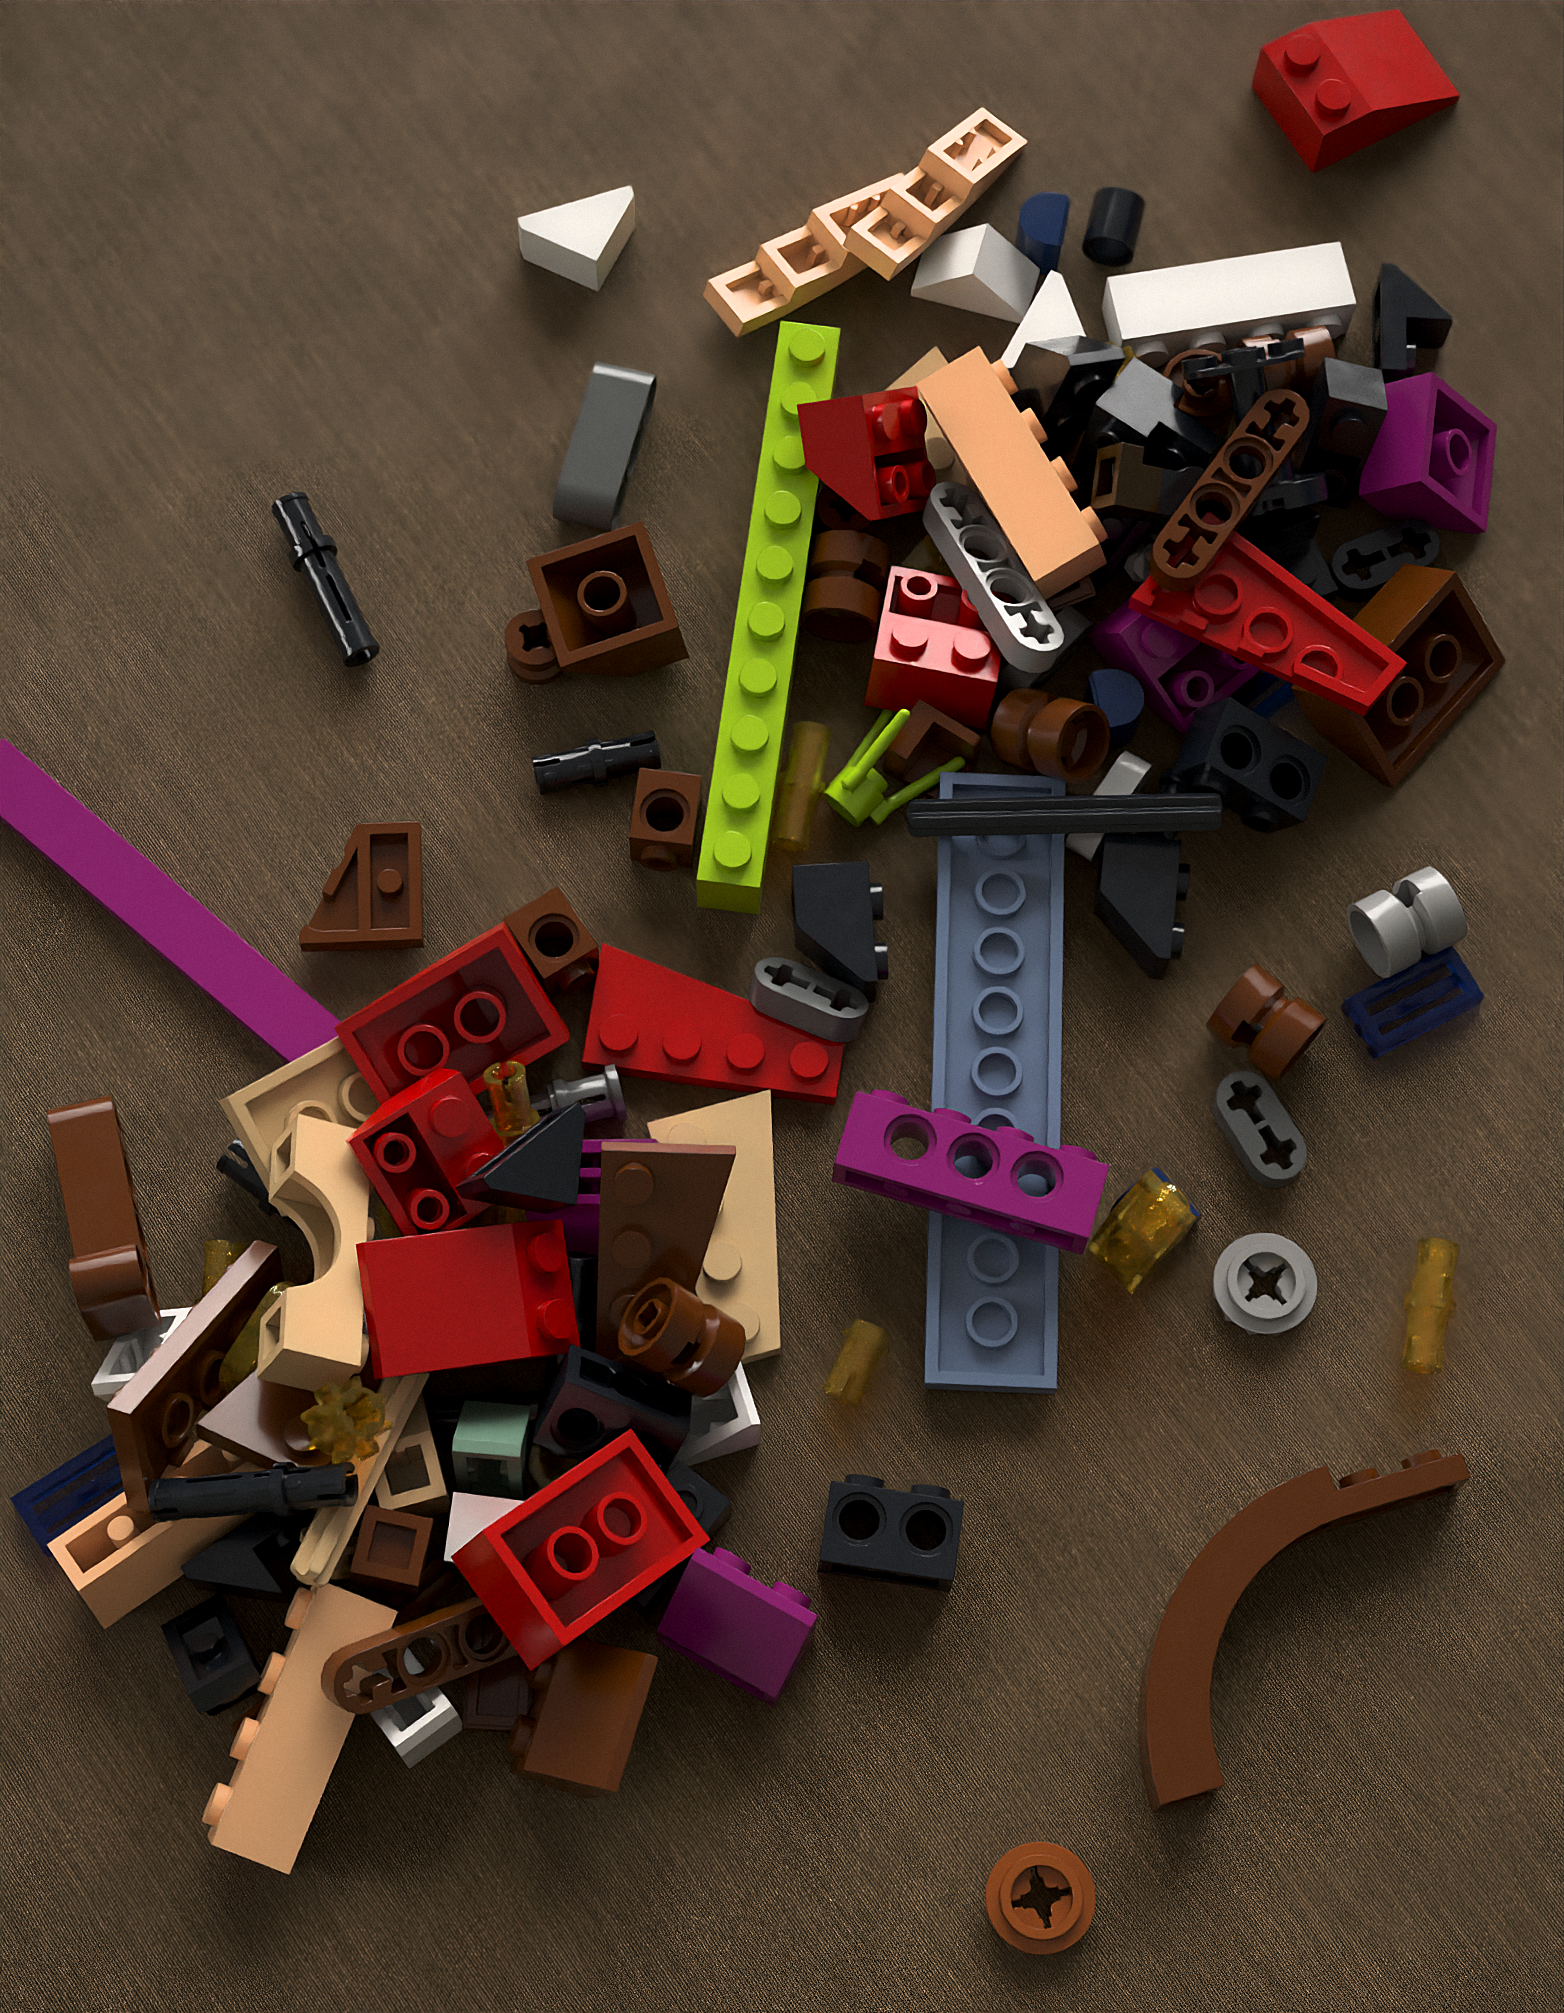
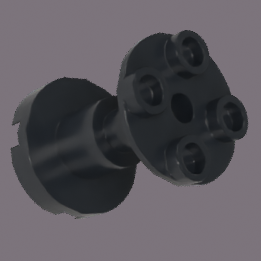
M1301 337L1267 344L1269 355L1265 354L1264 346L1257 347V345L1220 352L1221 365L1218 363L1217 355L1181 361L1184 380H1193L1227 374L1237 428L1258 398L1268 391L1264 366L1305 357L1304 339ZM1271 417L1265 435L1262 437L1269 444L1276 433L1273 418ZM1240 454L1230 460L1231 470L1241 478L1253 479L1263 473L1260 461L1251 455ZM1291 455L1247 517L1263 515L1264 511L1283 507L1285 510L1329 499L1326 472L1295 475ZM1217 502L1212 514L1221 521L1229 520L1230 514L1227 508L1222 503Z

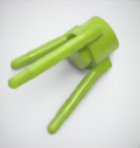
M883 709L844 769L829 784L830 786L822 794L830 806L853 826L859 827L867 818L879 826L892 811L937 785L940 781V772H956L963 768L965 759L961 756L952 759L884 800L882 793L888 788V784L872 767L908 721L910 712L907 709H901L898 713Z

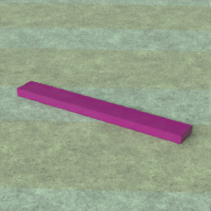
M4 737L0 740V821L286 1064L338 1036L334 1026L341 1023V1021Z

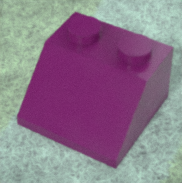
M1433 372L1384 384L1388 412L1359 478L1358 496L1391 521L1398 522L1413 518L1423 520L1433 528L1470 534L1485 533L1487 531L1497 424Z

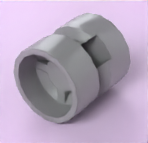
M1431 866L1424 867L1396 881L1392 888V894L1386 890H1379L1349 905L1347 909L1348 925L1358 950L1367 964L1382 978H1389L1418 963L1421 958V950L1429 955L1436 954L1465 939L1467 934L1466 918L1454 890L1440 872Z

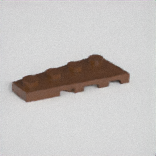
M602 1141L595 1354L667 1382V1379L661 1372L649 1370L626 1356L619 1349L618 1332L620 1322L636 1294L649 1282L658 1278H670L694 1293L735 1160L736 1146Z
M255 1240L236 1262L227 1267L223 1277L199 1303L192 1306L181 1324L163 1344L158 1345L153 1350L147 1362L124 1387L115 1392L110 1403L106 1406L128 1508L149 1515L152 1514L154 1510L149 1509L148 1502L151 1482L154 1479L160 1478L168 1465L178 1468L182 1466L194 1446L191 1438L186 1437L202 1410L210 1412L223 1400L227 1393L226 1386L230 1376V1365L233 1360L246 1363L259 1342L261 1317L286 1290L279 1247L277 1245Z
M364 1310L362 1333L368 1335L366 1315ZM370 1344L367 1360L361 1372L353 1374L334 1396L257 1379L256 1369L197 1423V1438L265 1470L274 1469L273 1465L280 1462H293L297 1467L337 1464L357 1432L383 1380L374 1379Z

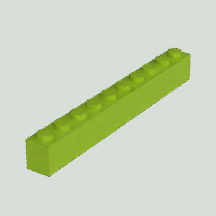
M788 321L780 322L697 873V907L758 915L760 912L801 627L800 616L803 595L808 579L807 568L815 530L816 503L822 482L805 465L797 404L834 398L841 328Z

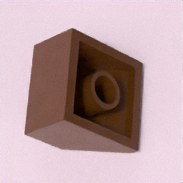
M643 520L526 560L562 672L633 677L689 658Z
M576 1638L530 1671L527 1686L535 1689L528 1715L519 1714L508 1738L506 1753L514 1756L509 1773L582 1798L616 1794L659 1657Z

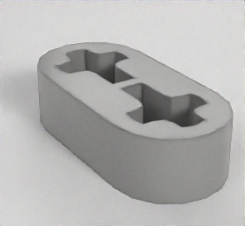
M1125 750L1114 763L1094 795L1140 794L1151 775L1153 765ZM1105 833L1069 834L1065 847L1093 862L1100 854Z

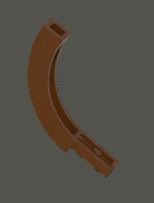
M1439 1449L1424 1451L1402 1460L1403 1470L1379 1477L1376 1468L1358 1471L1341 1478L1338 1481L1341 1487L1339 1490L1335 1489L1328 1466L1325 1465L1296 1476L1264 1493L1238 1512L1211 1538L1185 1572L1167 1602L1153 1634L1143 1670L1138 1706V1742L1143 1779L1152 1813L1216 1794L1226 1785L1213 1741L1210 1719V1687L1213 1663L1220 1637L1232 1609L1247 1585L1269 1563L1290 1548L1313 1536L1458 1491L1471 1478L1462 1452L1441 1458Z

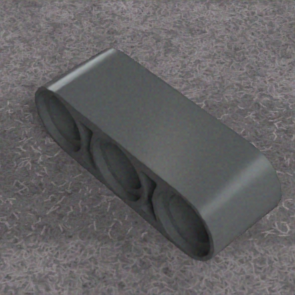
M601 361L596 362L556 487L552 512L554 519L607 532L615 530L653 408L657 388V375Z

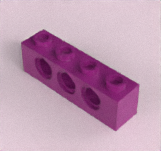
M873 1090L871 1095L856 1091L834 1161L832 1182L1083 1255L1110 1166L1109 1164L1097 1161V1156L1093 1152L1073 1145H1062L1058 1150L1034 1143L1032 1135L1012 1127L1002 1126L993 1131L972 1125L971 1119L968 1116L951 1109L936 1108L931 1113L908 1106L909 1102L906 1098L890 1091ZM901 1138H913L924 1146L926 1153L918 1159L906 1160L896 1155L891 1145ZM974 1156L981 1159L987 1165L989 1172L980 1178H967L957 1171L954 1163L961 1157ZM1028 1174L1039 1175L1047 1180L1052 1191L1043 1197H1032L1021 1190L1017 1180Z

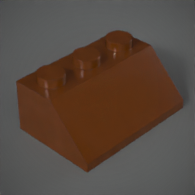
M1404 563L1352 620L1407 662L1403 673L1365 716H1362L1293 684L1290 688L1318 734L1384 786L1394 788L1506 663L1504 656L1455 571Z

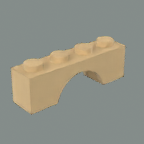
M297 1114L272 1145L268 1202L287 1214L302 1230L312 1250L315 1272L312 1283L286 1288L261 1317L257 1379L334 1396L353 1374H359L365 1365L369 1351V1337L367 1334L362 1333L363 1312L365 1308L356 1244L373 1240L375 1223L373 1218L368 1217V1201L373 1187L345 1141L357 1129Z

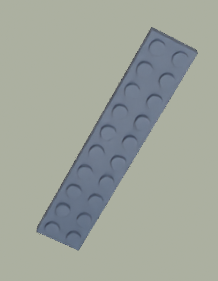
M940 772L939 799L1065 796V782L1047 776ZM1065 834L938 836L930 1112L933 1113L936 1108L955 1110L968 1116L971 1119L972 1125L993 1131L1002 1126L1020 1129L1032 1135L1034 1143L1059 1150L1061 1128ZM974 1156L961 1157L954 1163L957 1171L967 1178H980L989 1172L987 1165L981 1159ZM1028 1174L1017 1180L1021 1190L1032 1197H1043L1052 1191L1047 1180L1039 1175ZM928 1210L923 1389L1055 1394L1057 1389L1059 1248Z

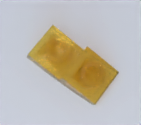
M1150 1170L1139 1179L1114 1208L1087 1247L1132 1294L1150 1279L1163 1256L1183 1240L1196 1217L1191 1213L1189 1203L1184 1194L1175 1185L1169 1182H1162Z

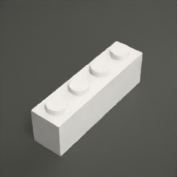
M1339 241L1107 277L1101 308L1110 344L1121 347L1126 357L1120 369L1125 368L1134 357L1153 369L1163 365L1165 362L1171 361L1176 355L1191 349L1210 350L1220 354L1223 351L1236 349L1239 339L1272 334L1276 340L1284 341L1289 330L1324 325L1329 331L1331 339H1334L1341 334H1347L1356 306V300Z

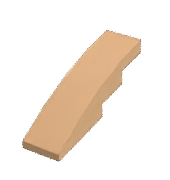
M983 107L928 147L919 165L889 188L881 205L851 227L842 246L885 279L891 280L941 236L991 186L1023 151L1028 141Z
M902 173L896 174L813 209L806 226L761 244L754 261L708 280L703 293L704 298L734 335L739 338L787 315L837 287L868 267L866 263L842 246L851 227L879 207L889 188L902 179L904 175Z

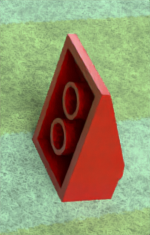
M1399 9L1310 22L1261 46L1251 85L1312 174L1457 103L1460 98L1456 88Z
M505 922L498 924L444 956L334 1026L336 1033L380 1105L440 1067L461 1071L473 1094L477 1095L569 1041L567 1025Z
M562 1219L507 1223L356 1244L375 1380L530 1362L564 1355L570 1343L581 1348Z
M629 1429L483 1529L454 1553L451 1559L526 1666L532 1671L694 1553L697 1547L701 1548L708 1543L710 1538L632 1429Z

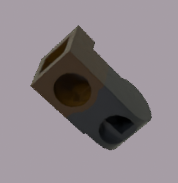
M1121 442L1097 450L1090 507L1095 512L1166 525L1206 470L1199 466L1169 470L1142 464L1143 446ZM1206 500L1200 502L1195 507L1198 517L1202 519L1208 511L1212 513L1218 501Z

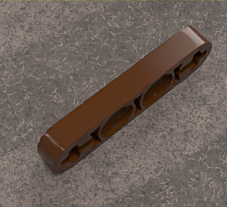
M1273 389L1265 392L1258 398L1160 532L1149 558V571L1153 580L1162 588L1183 592L1192 589L1202 580L1301 443L1310 416L1309 408L1299 394L1288 389ZM1280 413L1287 414L1290 417L1289 423H1284L1279 427L1269 444L1262 437L1265 435L1270 417L1276 418ZM1240 454L1251 455L1260 461L1263 473L1253 479L1241 478L1231 470L1229 460ZM1206 500L1218 501L1227 508L1230 519L1221 525H1209L1198 517L1195 507L1200 502ZM1188 535H1190L1197 542L1192 548L1188 564L1183 562L1177 569L1171 567L1168 564L1169 556L1177 555L1185 545Z
M475 1596L340 1648L332 1653L324 1663L321 1673V1688L326 1698L336 1706L350 1713L366 1714L516 1656L518 1653L493 1617L495 1631L488 1645L478 1650H471L466 1642L468 1624L479 1614L488 1613L491 1616L479 1597ZM427 1637L433 1645L434 1655L432 1661L424 1671L410 1674L404 1665L405 1651L410 1643L417 1638ZM355 1665L368 1672H375L386 1667L393 1678L392 1682V1679L380 1673L365 1677L360 1681L359 1694L344 1688V1683L349 1682L353 1678L352 1667Z

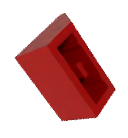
M917 386L797 404L806 467L869 521L879 520L925 509L931 490L936 486V474L927 457L924 436L927 429V413L924 404L919 399Z
M891 565L865 696V706L899 712L901 709H907L910 712L918 700L921 699L962 725L986 728L998 680L1002 653L979 617L978 610L968 599L966 589H962L956 578ZM992 591L996 598L1010 603L1011 596L1009 594Z
M441 1067L385 1101L345 1140L402 1237L453 1231L493 1205L464 1199L455 1189L459 1183L505 1148L461 1071Z

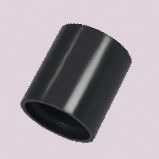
M1105 187L1099 189L1094 194L1081 247L1082 252L1088 259L1110 267L1125 266L1133 260L1146 208L1145 201L1140 195L1122 187Z

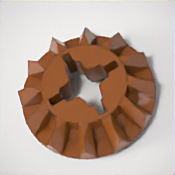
M1042 1841L1019 1845L1003 1855L990 1873L986 1883V1913L999 1937L1024 1954L1053 1955L1074 1945L1085 1934L1092 1922L1096 1906V1892L1092 1877L1084 1863L1074 1853L1060 1845ZM1030 1869H1035L1036 1877L1041 1879L1045 1890L1056 1889L1057 1892L1068 1890L1069 1895L1060 1897L1059 1901L1049 1906L1050 1917L1047 1919L1049 1926L1047 1929L1044 1927L1043 1919H1039L1035 1908L1023 1909V1906L1013 1908L1011 1904L1019 1901L1020 1897L1030 1892V1881L1032 1880Z

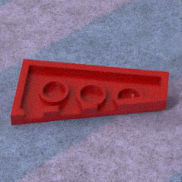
M1209 511L1201 519L1209 525H1221L1224 523ZM1237 532L1202 580L1192 589L1183 592L1170 591L1158 585L1150 575L1130 597L1128 608L1362 716H1365L1403 673L1407 665L1405 660ZM1188 535L1187 541L1180 552L1175 556H1169L1168 564L1176 569L1183 562L1188 564L1192 548L1197 541Z
M602 943L582 1059L583 1070L604 1073L605 1066L614 1064L617 1075L750 1094L771 1089V1097L835 1105L844 1042H833L820 1038L765 1015L755 1009L748 999Z

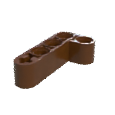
M112 1094L47 1110L49 1130L75 1257L69 1259L71 1281L80 1313L94 1341L100 1342L162 1326L160 1308L124 1134Z

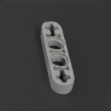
M956 482L937 484L931 490L922 516L924 526L962 589H966L968 599L978 610L979 617L1006 660L1019 670L1029 673H1041L1049 670L1057 658L1064 639V633L1060 624L978 494L969 487ZM965 549L982 551L989 555L992 560L986 561L975 558L968 554ZM992 591L1009 594L1019 603L1010 604L996 598Z

